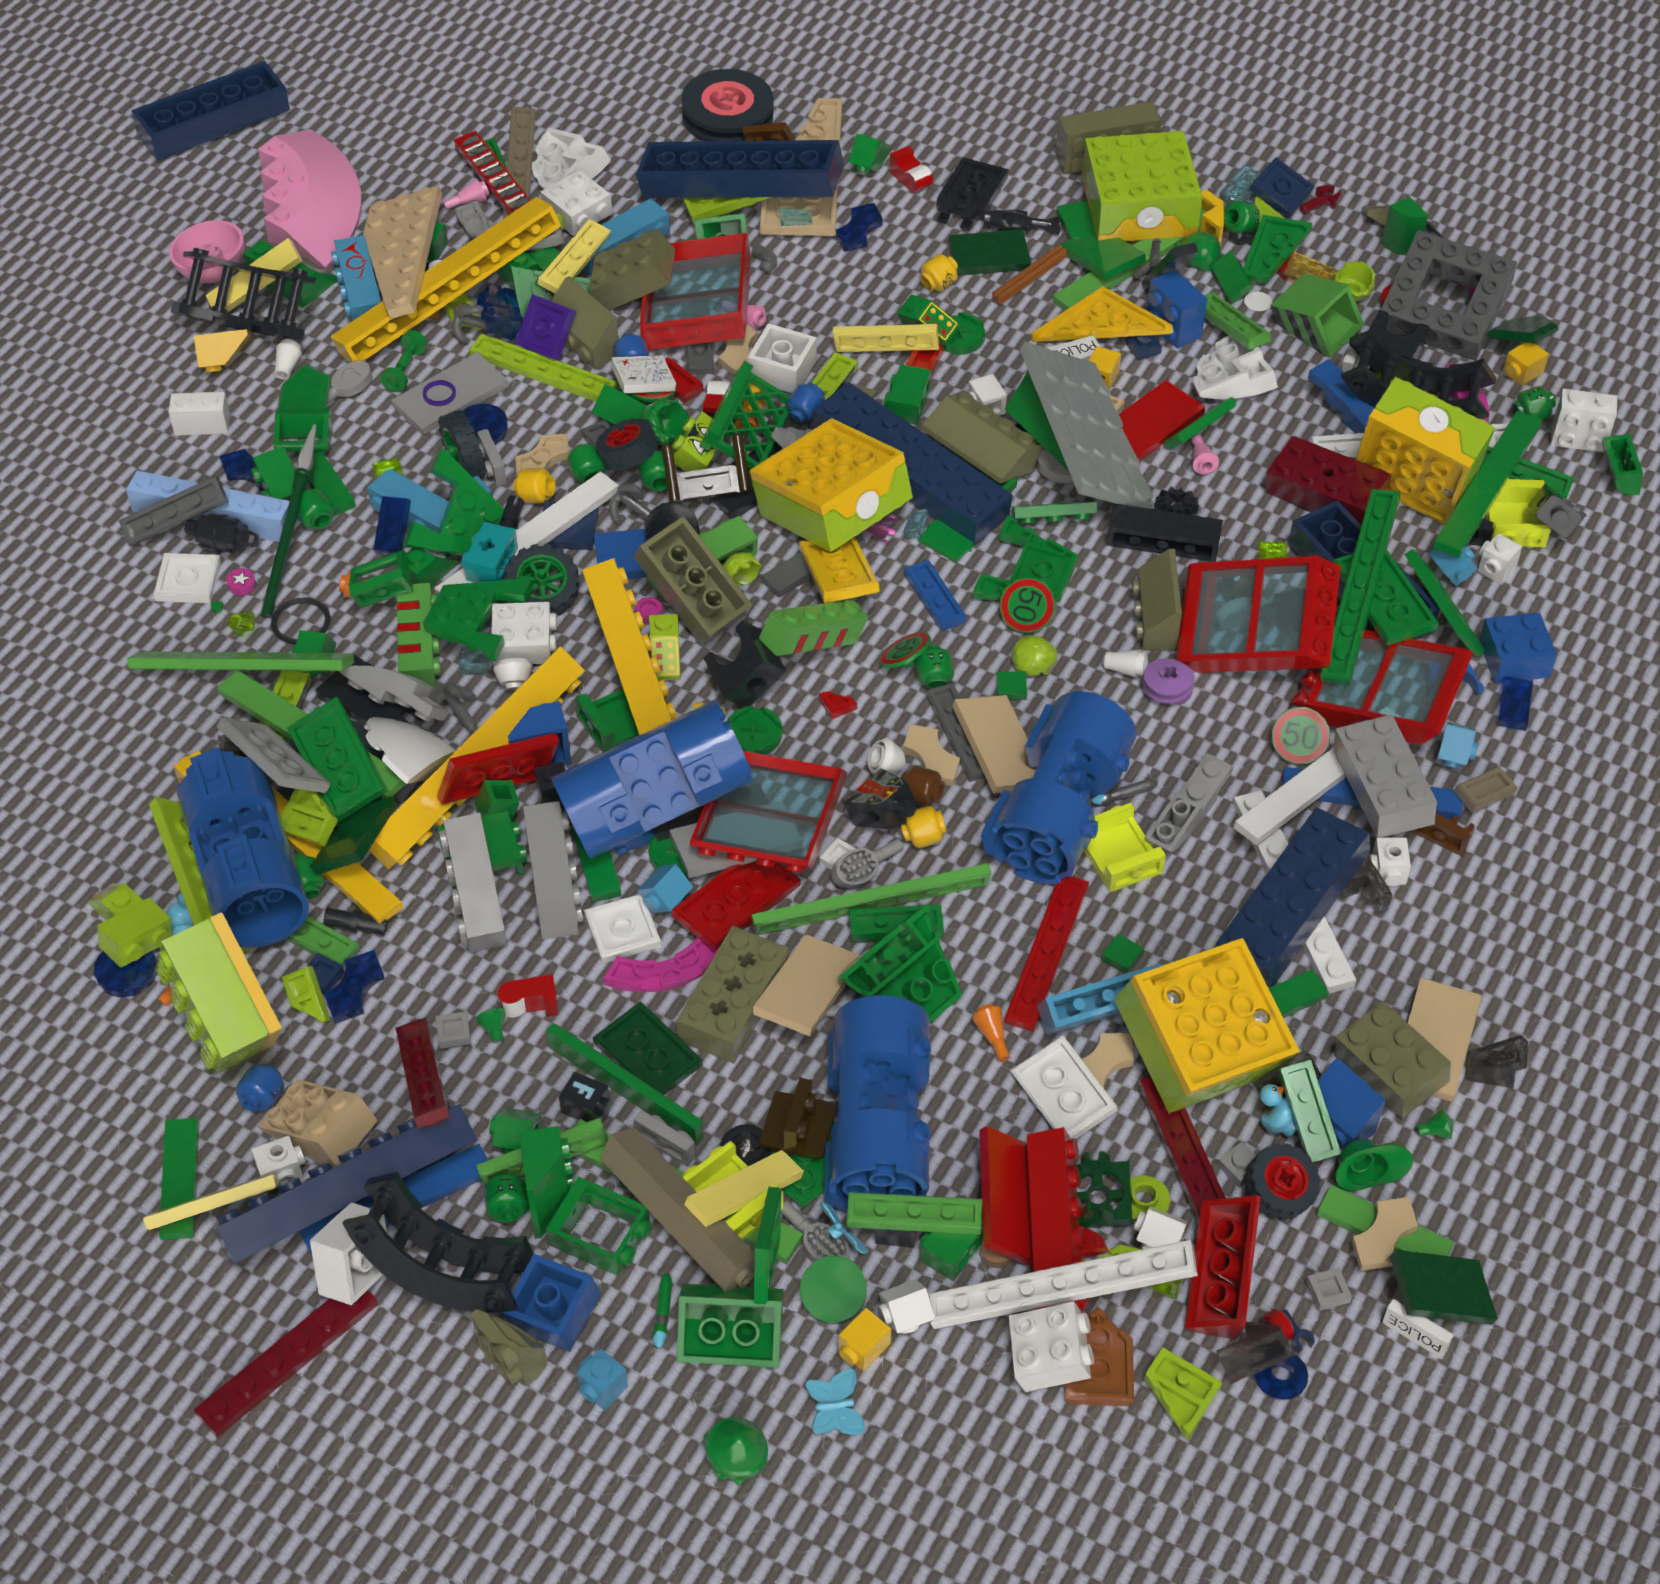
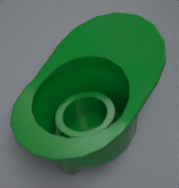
M1368 1139L1354 1140L1343 1148L1340 1155H1337L1339 1166L1336 1170V1181L1339 1187L1346 1191L1354 1192L1391 1183L1408 1174L1413 1166V1157L1409 1150L1400 1145L1385 1144L1378 1146Z

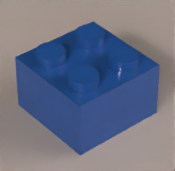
M1176 269L1150 280L1147 311L1173 325V333L1163 335L1165 340L1179 349L1201 338L1207 298Z
M1540 612L1485 618L1479 641L1485 649L1483 654L1495 684L1550 678L1557 654Z
M533 1254L512 1293L518 1305L517 1310L502 1312L507 1322L519 1327L532 1337L570 1352L601 1292L592 1276Z

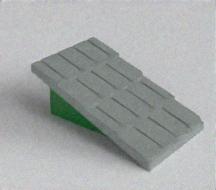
M1024 342L1020 351L1028 372L1005 410L1070 472L1078 494L1116 504L1151 509L1154 504L1151 500L1153 494L1139 469L1141 464L1122 430L1123 422L1109 398L1111 392L1096 364Z

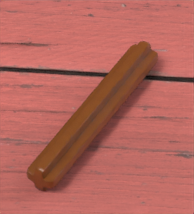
M1057 245L993 291L992 301L1001 305L1065 259L1067 256L1066 248Z

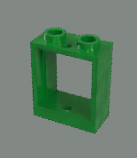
M578 1176L547 1226L546 1234L548 1245L619 1276L624 1266L628 1267L632 1263L636 1254L635 1247L640 1239L644 1240L648 1236L652 1222L649 1219V1210L643 1204ZM588 1204L633 1223L615 1254L570 1235Z

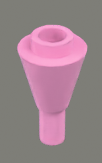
M476 178L459 191L457 195L444 200L443 203L446 210H449L460 204L465 205L474 201L486 202V196L489 195V191L484 181L479 182Z
M729 302L722 304L723 312L732 313L738 310V305ZM748 305L747 324L754 330H757L766 321L765 308L762 305Z
M1200 434L1191 437L1194 446L1193 469L1198 474H1210L1219 466V458L1204 444Z

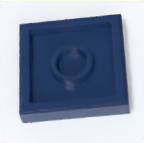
M1275 157L1252 183L1249 190L1289 219L1313 191L1315 186Z
M545 500L543 511L558 501ZM599 507L547 544L552 545V548L593 550Z

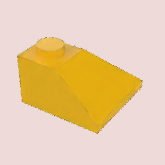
M246 329L194 336L198 367L205 368L206 373L222 371L221 366L228 365L252 337L251 331Z

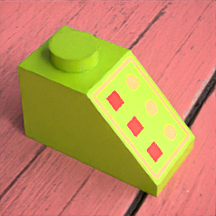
M678 614L649 615L650 642L653 648L651 650V658L656 657L661 673L656 674L658 681L662 679L681 680Z
M112 883L88 900V904L100 916L108 920L143 900L125 883Z

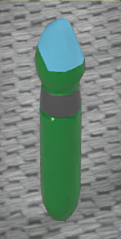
M665 1273L662 1276L658 1290L655 1327L652 1332V1340L657 1348L662 1347L668 1335L667 1324L672 1294V1278L669 1273Z

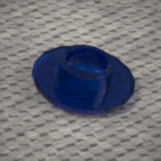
M1282 1349L1270 1350L1260 1356L1255 1363L1254 1369L1256 1384L1263 1393L1274 1399H1293L1300 1395L1308 1384L1309 1374L1306 1365L1300 1357L1290 1351ZM1277 1367L1285 1368L1291 1374V1378L1287 1380L1278 1379L1273 1375L1272 1369Z

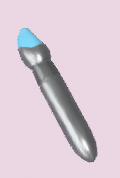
M1147 779L1119 787L1110 792L1097 795L1091 802L1100 806L1107 805L1115 800L1150 791L1157 787L1158 781Z

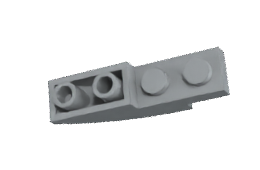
M350 666L340 671L342 675L349 679L347 682L349 685L361 691L365 689L369 692L368 697L377 703L384 704L387 701L399 703L407 708L411 706L416 709L415 715L428 722H431L432 719L444 721L449 710L429 698L433 686L413 676L373 666Z
M1206 753L1180 793L1176 792L1146 835L1145 841L1156 847H1161L1163 851L1170 855L1177 850L1193 833L1217 801V794L1233 772V766Z

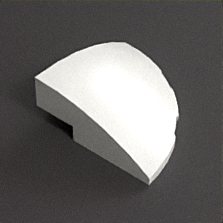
M548 128L536 146L535 150L538 156L537 160L532 162V171L540 187L546 189L578 170H581L589 178L593 179L611 160L602 146L586 143L581 135Z
M1229 335L1215 344V351L1212 354L1201 357L1196 366L1197 376L1193 377L1198 395L1210 399L1244 398L1278 388L1274 370L1264 360L1261 349L1255 347L1248 350Z
M372 717L364 725V728L368 730L366 738L371 747L385 752L382 761L406 784L426 780L433 771L437 770L456 751L440 738L408 723Z

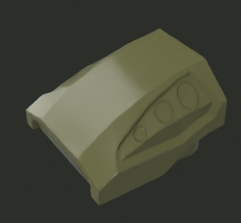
M478 1309L470 1313L477 1338V1346L493 1367L499 1370L504 1380L510 1386L519 1380L528 1386L538 1379L547 1365L545 1348L534 1337L519 1327Z

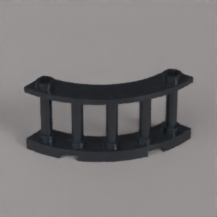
M193 248V251H184L183 257L193 259L187 292L182 302L172 303L170 313L201 321L213 322L215 318L220 320L219 325L239 330L247 329L254 333L274 337L277 334L283 335V338L303 340L305 330L296 328L295 318L303 283L315 284L316 278L308 276V271L293 268L292 272L245 265L208 256L209 251L199 248ZM204 263L223 267L215 306H212L211 310L197 307L198 302H195ZM233 270L251 274L243 312H240L239 317L227 314L225 309ZM261 276L276 279L268 316L264 317V321L255 320L253 315ZM286 281H292L284 320L281 319L280 323L278 316Z
M1374 328L1350 337L1349 345L1359 356V361L1356 368L1341 373V378L1359 397L1370 405L1376 407L1390 386L1391 379L1394 380L1397 377L1412 383L1419 389L1439 392L1438 398L1459 407L1464 412L1478 419L1489 417V412L1479 399L1480 388L1495 384L1497 377L1484 358L1468 363L1450 364L1449 368L1433 367V363L1412 357L1408 360L1396 353L1397 350L1385 342ZM1368 365L1381 373L1380 380L1368 369ZM1469 391L1467 398L1449 400L1450 392Z
M399 1172L372 1177L367 1180L364 1186L374 1202L367 1215L344 1219L342 1224L359 1251L384 1276L410 1293L448 1308L469 1312L478 1309L485 1313L517 1310L518 1305L509 1284L514 1273L525 1271L534 1254L526 1236L512 1238L484 1236L483 1239H477L464 1235V1230L440 1218L434 1220L421 1209L423 1205L410 1192ZM383 1214L398 1230L394 1239L388 1235L379 1222ZM408 1239L429 1252L424 1264L403 1250ZM441 1259L465 1267L460 1278L437 1271L436 1268ZM478 1271L499 1273L496 1280H474Z

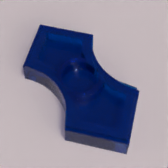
M875 203L851 208V220L845 226L836 229V238L844 252L868 247L867 236L869 233L883 225V218Z
M246 449L219 455L227 480L249 481L255 484L260 491L264 490L261 483L256 484L252 477L250 469L254 468L253 457Z
M374 950L344 960L345 973L342 980L337 986L325 992L324 997L334 1024L365 1014L363 1003L366 994L375 984L385 980Z

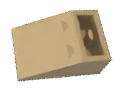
M297 1079L294 1084L289 1086L279 1102L267 1112L266 1117L257 1127L275 1139L289 1135L293 1147L300 1145L304 1156L319 1164L330 1162L332 1166L340 1162L337 1156L352 1148H356L378 1120L359 1094Z

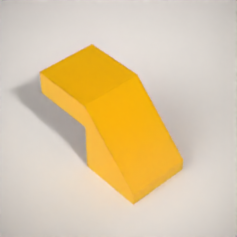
M1205 189L1201 191V208L1206 213L1202 214L1200 232L1213 234L1219 241V245H1221L1224 228V201Z

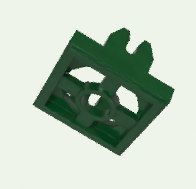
M1099 1151L1098 1160H1093L1090 1152H1085L1081 1157V1164H1075V1167L1078 1168L1081 1180L1086 1176H1092L1093 1185L1087 1191L1077 1192L1081 1203H1087L1083 1208V1215L1078 1217L1079 1225L1084 1228L1133 1225L1129 1161L1111 1162L1110 1155L1104 1151ZM1103 1175L1114 1177L1121 1184L1122 1189L1110 1190L1103 1184ZM1095 1190H1103L1108 1194L1106 1201L1100 1204L1091 1202L1089 1196ZM1122 1200L1118 1207L1113 1210V1207L1110 1205L1111 1201Z

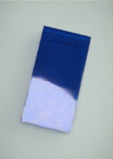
M382 496L373 547L374 551L393 554L403 550L411 500Z
M1504 676L1497 726L1523 731L1527 730L1533 681Z

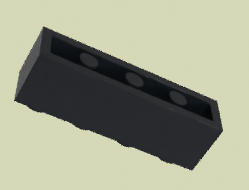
M1113 503L1106 546L1162 554L1168 549H1175L1176 557L1216 562L1223 520Z

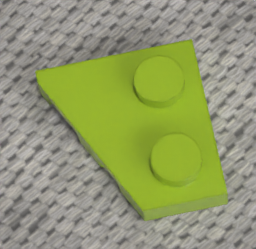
M301 789L293 791L281 815L286 834L325 847L338 821L318 792Z
M1163 1347L1145 1373L1144 1378L1178 1429L1187 1439H1190L1223 1383Z

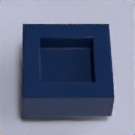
M1154 335L1129 336L1126 338V345L1137 361L1161 354L1162 346Z
M317 953L307 965L313 966L321 993L325 995L344 974L343 965L320 953Z

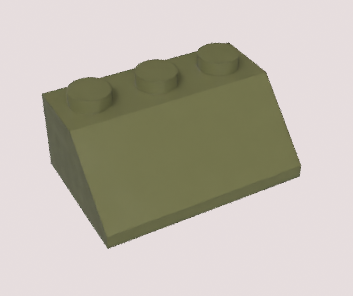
M570 276L566 277L551 300L554 303L576 311L565 346L568 349H572L582 362L588 363L596 370L610 362L612 357H615L613 346L618 340L617 317Z
M1168 549L1139 567L1137 580H1132V596H1137V601H1134V617L1139 618V622H1136V639H1141L1142 651L1176 650L1182 610L1175 549Z

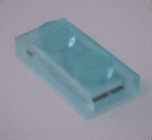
M1243 165L1220 191L1219 198L1227 204L1237 200L1248 201L1254 194L1249 188L1261 172Z

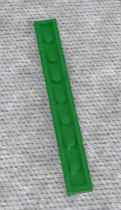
M1516 411L1437 536L1433 548L1460 558L1540 429L1542 419Z
M1371 490L1334 624L1330 666L1322 668L1321 682L1350 685L1400 502V492Z

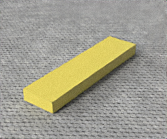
M589 219L541 274L537 284L556 294L566 277L570 276L573 280L608 240L611 230Z
M287 238L251 263L250 266L289 271L303 260L293 241ZM240 271L232 276L225 306L227 313L245 301L251 276L250 273ZM261 276L258 291L276 279ZM219 286L205 295L211 308L215 306Z
M937 324L833 327L836 352L939 350L940 343Z
M781 1150L688 1196L684 1205L707 1227L741 1210L774 1183L782 1189L801 1179L804 1171Z
M274 1172L148 1214L143 1218L146 1229L151 1230L274 1189L279 1184L277 1173Z

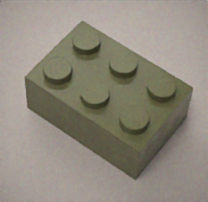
M655 229L651 232L643 233L628 242H622L610 250L600 252L594 258L589 292L606 309L611 310L670 285L675 248L659 229Z
M1384 1001L1380 1002L1336 1036V1057L1386 1100L1385 1103L1402 1119L1450 1082L1451 1062Z

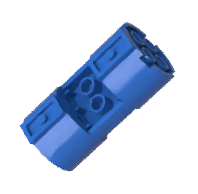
M1084 691L1066 693L1060 696L1054 705H1045L1025 745L1029 766L1036 767L1037 770L1033 778L1016 783L1011 791H1002L981 833L985 854L994 856L999 863L1004 860L1011 867L1015 868L1013 874L1035 883L1058 884L1062 878L1071 877L1083 850L1087 849L1091 839H1094L1098 833V821H1095L1093 808L1088 805L1090 796L1101 795L1111 790L1114 784L1118 783L1122 773L1126 772L1129 767V753L1136 740L1137 733L1133 720L1123 708L1106 697Z
M716 699L550 777L589 859H593L645 834V832L754 781L753 776L750 775L752 771L734 731H732L729 723L725 721L726 716Z
M219 747L190 758L192 765L186 769L187 775L181 784L178 783L177 796L212 917L221 912L223 913L240 947H263L284 940L302 926L308 915L309 904L268 775L249 757L234 756L233 752H221Z
M868 996L852 1000L838 1009L834 1016V1028L829 1031L828 1087L839 1094V1118L831 1128L830 1142L826 1143L824 1201L844 1214L848 1210L849 1192L926 1196L929 1191V1140L931 1133L929 1125L917 1117V1108L919 1106L917 1093L923 1090L929 1082L931 1053L930 1021L928 1014L922 1007L903 998Z

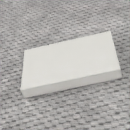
M1061 1036L1011 1070L1013 1077L1052 1129L1064 1127L1071 1139H1077L1118 1111L1116 1104L1064 1036Z

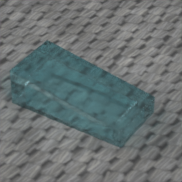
M780 208L781 226L811 225V210Z
M927 509L911 512L903 530L907 540L923 537L929 513Z

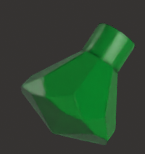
M503 1008L487 1009L476 1017L478 1024L490 1034L492 1043L504 1040L502 1027L506 1013Z
M1442 1108L1427 1122L1417 1124L1420 1137L1431 1134L1452 1139L1454 1122L1445 1109Z

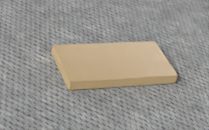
M1007 695L955 699L952 707L993 794L1002 793L1003 790L1011 791L1016 783L1033 778L1037 768L1029 766L1025 750L1028 738Z
M806 934L755 1003L753 1014L811 1036L846 986L837 977L860 955Z
M1420 978L1408 1024L1451 1062L1450 1082L1432 1096L1453 1102L1482 995Z

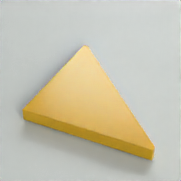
M1102 286L1031 333V341L1078 340L1089 336L1112 338L1164 335L1173 333V325Z

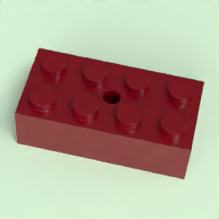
M1293 435L1266 471V493L1312 512L1338 500L1362 525L1371 490L1390 491L1391 473Z

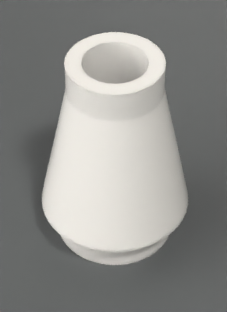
M284 339L276 346L274 375L282 380L289 379L292 370L302 356L299 343L294 340Z
M1140 649L1113 653L1106 652L1104 667L1105 669L1138 678L1139 675L1143 676L1144 670L1148 665V654L1142 653Z

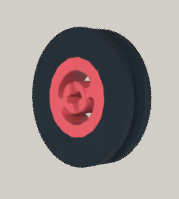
M738 69L712 70L693 78L683 90V123L693 136L702 141H745L746 137L742 132L743 126L772 124L773 92L762 78L753 73Z

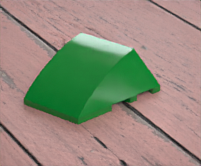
M928 904L922 906L853 960L837 977L864 997L894 996L912 1001L926 1011L930 1023L963 996L950 961L945 958L939 943L941 939L939 932H935L929 916L931 912Z

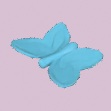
M821 1202L820 1207L834 1223L827 1229L835 1239H838L843 1234L858 1252L867 1254L868 1249L859 1239L847 1232V1226L841 1224L832 1206L827 1202Z
M850 1368L841 1371L833 1376L829 1383L820 1380H808L805 1383L810 1396L819 1402L815 1405V1409L820 1412L814 1418L812 1425L814 1433L824 1434L837 1429L843 1434L857 1435L865 1431L864 1419L856 1410L846 1408L853 1407L855 1403L852 1398L846 1399L853 1393L857 1382L855 1370Z

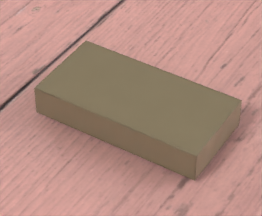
M1497 767L1457 785L1453 792L1473 813L1514 795L1518 787L1501 767Z

